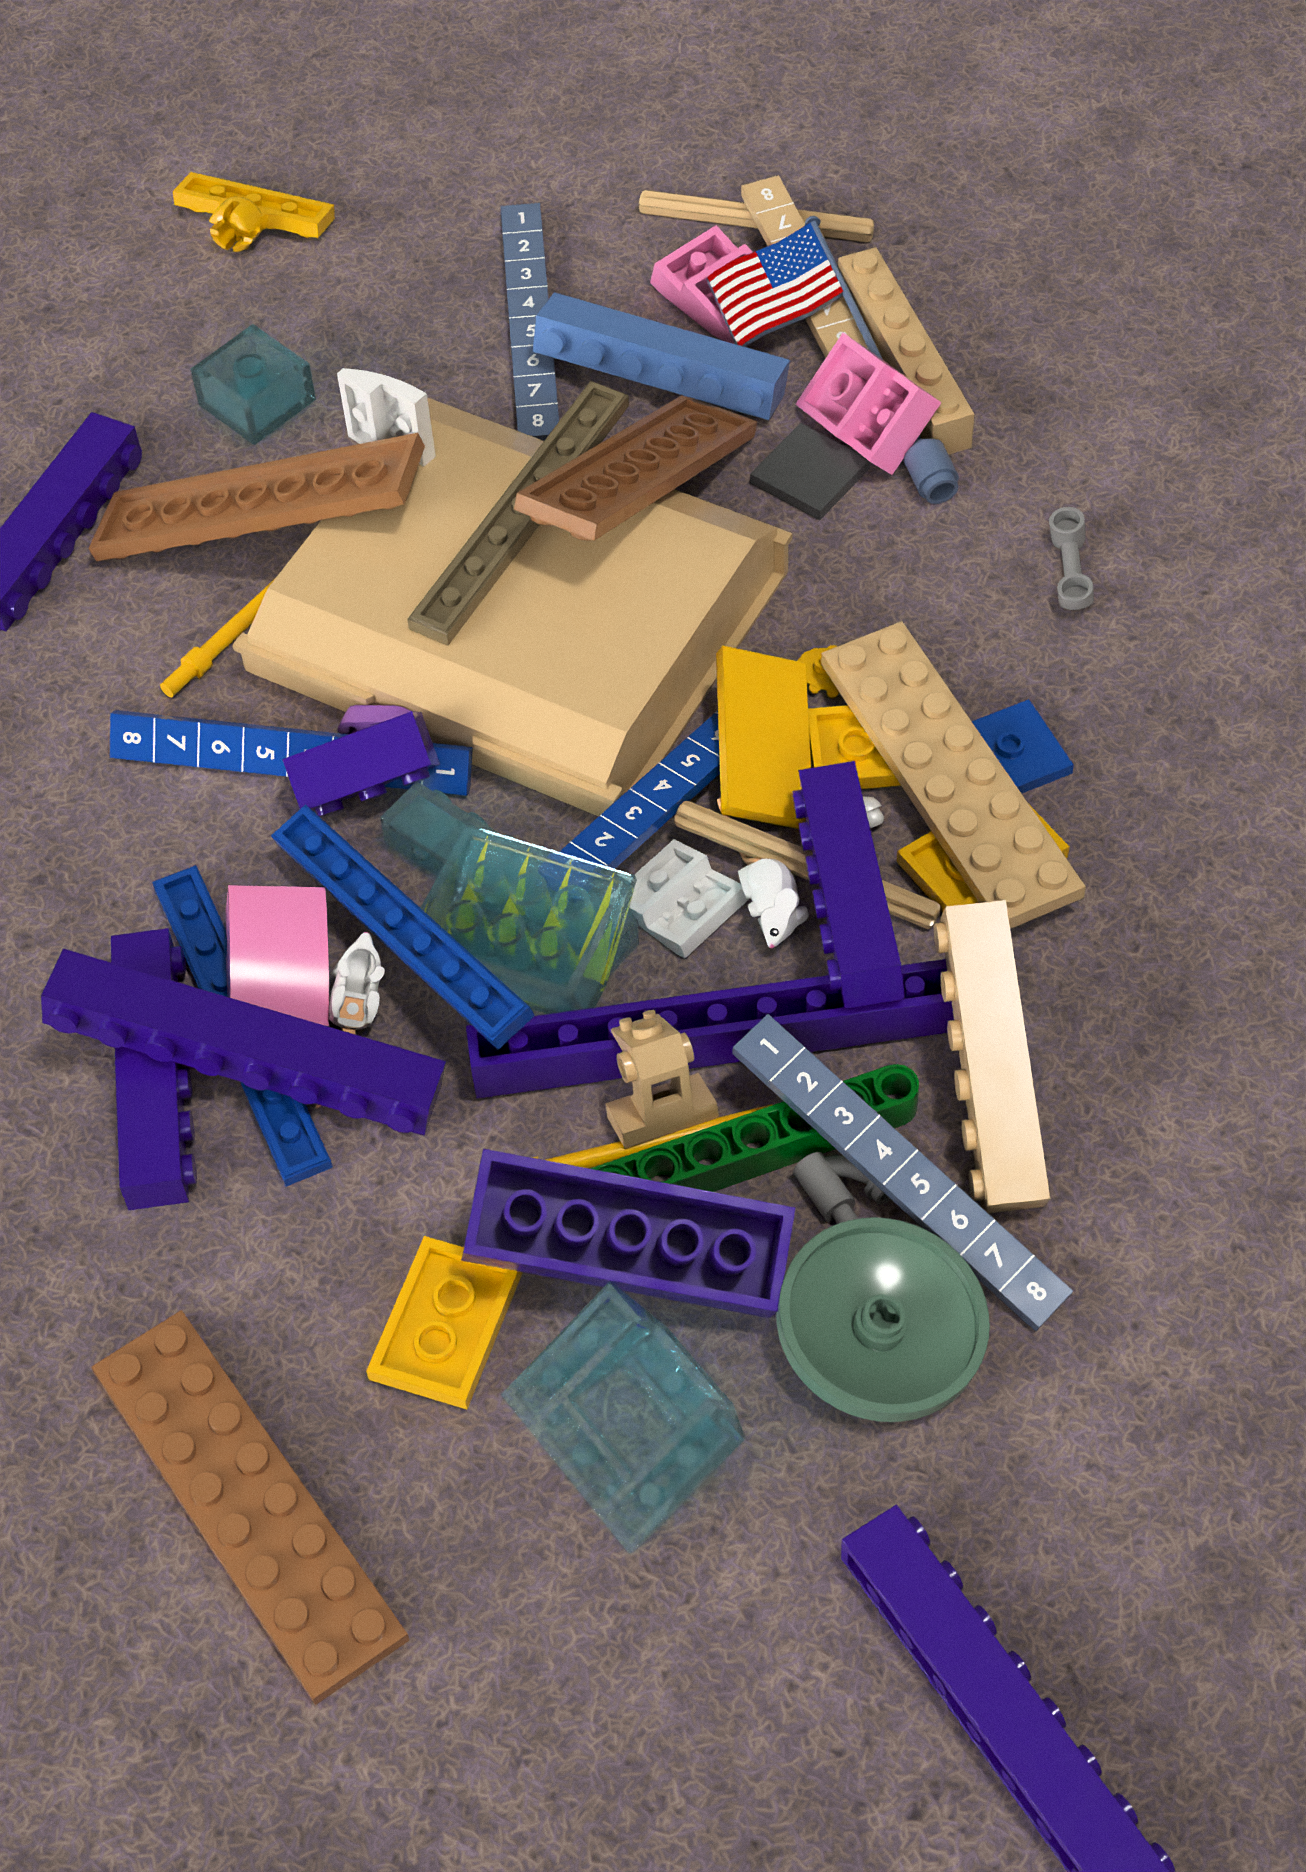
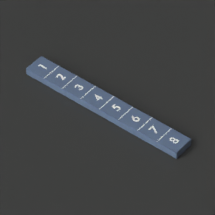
M540 203L500 206L517 430L544 441L558 424L559 412L554 358L533 352L536 315L549 300Z
M769 1014L733 1047L732 1054L918 1225L938 1236L957 1251L970 1266L977 1279L1036 1332L1071 1296L1073 1290Z

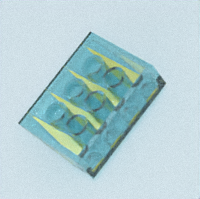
M466 824L420 908L531 1009L545 1014L596 1007L608 982L637 879L635 875Z

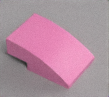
M715 225L656 262L650 283L662 296L710 334L722 341L735 344L707 283V277L730 261L750 254L752 251L746 244L737 248L719 227Z
M842 333L796 402V405L834 436L850 445L868 461L893 475L904 459L906 452L912 447L942 402L854 339Z
M228 885L226 902L227 996L329 1027V959L325 887Z

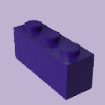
M416 711L402 714L282 759L299 808L301 809L306 804L312 811H316L319 817L345 809L342 801L359 795L361 802L382 796L387 793L385 785L402 779L404 786L423 781L430 777L428 769L440 765L422 712Z

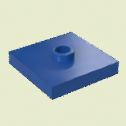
M1029 699L972 721L1021 794L1073 774L1074 764Z

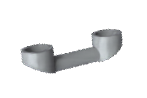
M1063 507L1054 511L1049 518L1052 544L1061 550L1064 577L1057 586L1058 603L1064 609L1079 610L1094 603L1093 582L1088 576L1082 574L1079 549L1085 541V518L1079 509Z

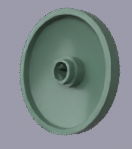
M872 1217L848 1220L823 1230L809 1240L795 1255L788 1267L782 1283L778 1312L776 1313L777 1330L782 1349L791 1367L802 1382L813 1393L833 1407L859 1418L879 1422H902L919 1419L931 1415L953 1402L973 1379L982 1363L989 1340L990 1323L986 1298L976 1275L967 1262L948 1243L933 1233L914 1224L889 1218Z

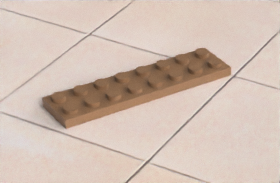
M681 395L517 492L514 510L529 515L531 520L538 524L554 525L570 531L571 536L576 539L595 541L754 438L758 421L701 400Z
M413 433L117 491L113 493L88 549L96 561L113 558L123 559L130 555L151 551L161 552L167 548L189 544L198 545L205 541L226 537L236 538L243 534L264 530L274 531L281 527L296 524H312L319 520L339 516L350 517L361 512L382 508L393 509L405 504L425 445L419 434Z
M182 1310L91 1366L94 1375L315 1705L410 1641L403 1626Z

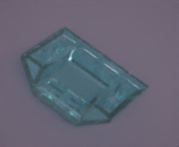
M608 1282L501 1394L630 1554L640 1548L746 1439L733 1403L669 1328L611 1282Z

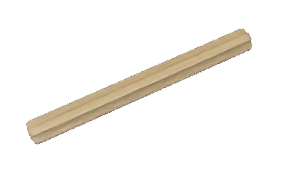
M644 190L640 195L639 211L642 214L758 229L745 202ZM797 209L804 223L810 216H816L820 219L819 228L823 237L865 243L871 242L873 238L874 220L871 218Z
M684 801L677 809L674 819L677 827L752 858L776 859L782 862L792 874L809 881L805 856L813 855L812 851L803 852L802 847L690 801ZM882 880L891 915L925 929H931L940 914L941 906L939 903Z

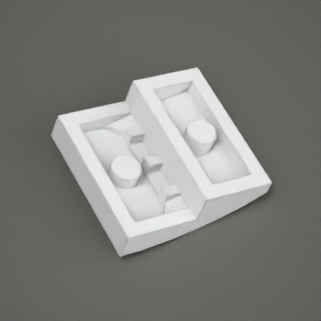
M343 368L337 373L348 437L362 444L418 433L425 445L419 464L424 467L436 457L428 399L425 392L401 380L370 371Z
M673 839L612 894L611 903L623 915L674 953L686 958L749 899L746 898L741 883L711 869L707 855Z

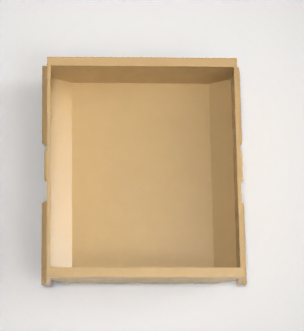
M427 398L436 457L424 467L420 464L418 465L405 504L393 509L382 508L361 512L350 517L339 516L321 520L268 587L248 634L242 632L233 643V649L241 653L245 671L344 712L354 705H395L410 711L422 712L432 743L473 747V765L599 817L668 755L717 681L716 653L722 645L738 649L787 575L788 545L792 540V533L675 489L595 541L579 540L571 536L570 531L554 525L540 524L451 643L446 645L410 630L408 617L544 441Z

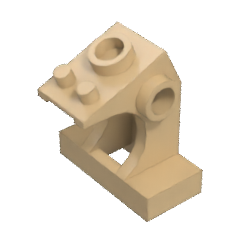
M655 1010L643 1012V1019L634 1022L629 1017L619 1020L620 1026L612 1028L611 1033L622 1050L621 1053L616 1055L619 1071L625 1083L632 1082L633 1094L606 1103L608 1120L625 1149L719 1118L717 1102L700 1074L689 1075L688 1063L694 1061V1053L691 1042L685 1032H678L659 1014H656ZM671 1079L669 1083L651 1088L653 1084Z

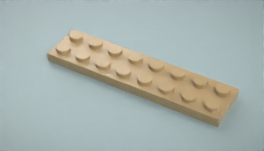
M902 621L821 653L822 667L979 903L1006 900L1010 929L1084 898L1086 886Z

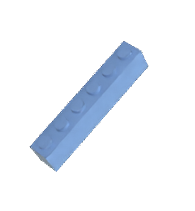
M555 292L536 315L533 352L766 420L771 418L785 393L790 364L789 359Z

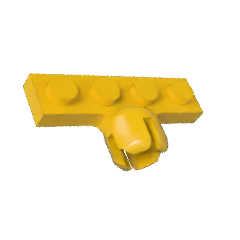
M190 172L173 190L174 205L190 208L194 212L212 214L209 222L214 224L210 228L212 238L225 250H229L232 247L233 252H241L248 249L264 229H280L297 233L306 238H319L335 219L334 204Z

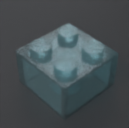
M254 324L190 369L199 406L253 445H256L316 400L310 364Z

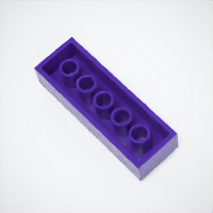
M483 1149L461 1261L771 1318L778 1312L780 1291L785 1276L796 1207Z

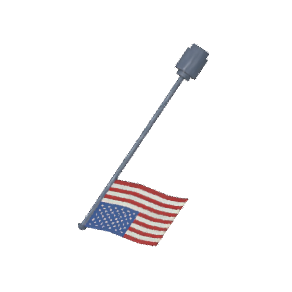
M816 216L808 217L804 227L781 241L732 260L707 277V283L736 345L746 347L768 333L810 317L843 296L869 351L883 360L819 228L821 221ZM919 435L912 447L906 452L904 464L921 497L926 498L932 504L946 502L958 491L959 475L944 444L938 439H921Z

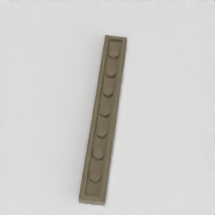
M592 381L588 383L408 617L410 630L446 645L451 643L540 525L532 521L529 515L514 510L517 492L600 444L629 407V397L627 394Z

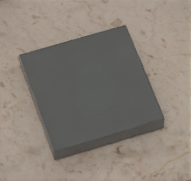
M800 423L750 473V483L810 516L821 520L870 469V461L860 453Z

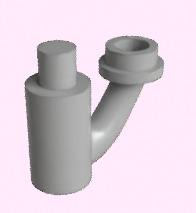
M815 1152L800 1160L793 1169V1174L827 1222L835 1220L839 1224L848 1220L858 1219L852 1210L856 1201L839 1177H847L867 1184L864 1192L869 1199H874L877 1204H885L891 1201L884 1192L844 1156L831 1155L825 1157L823 1153Z

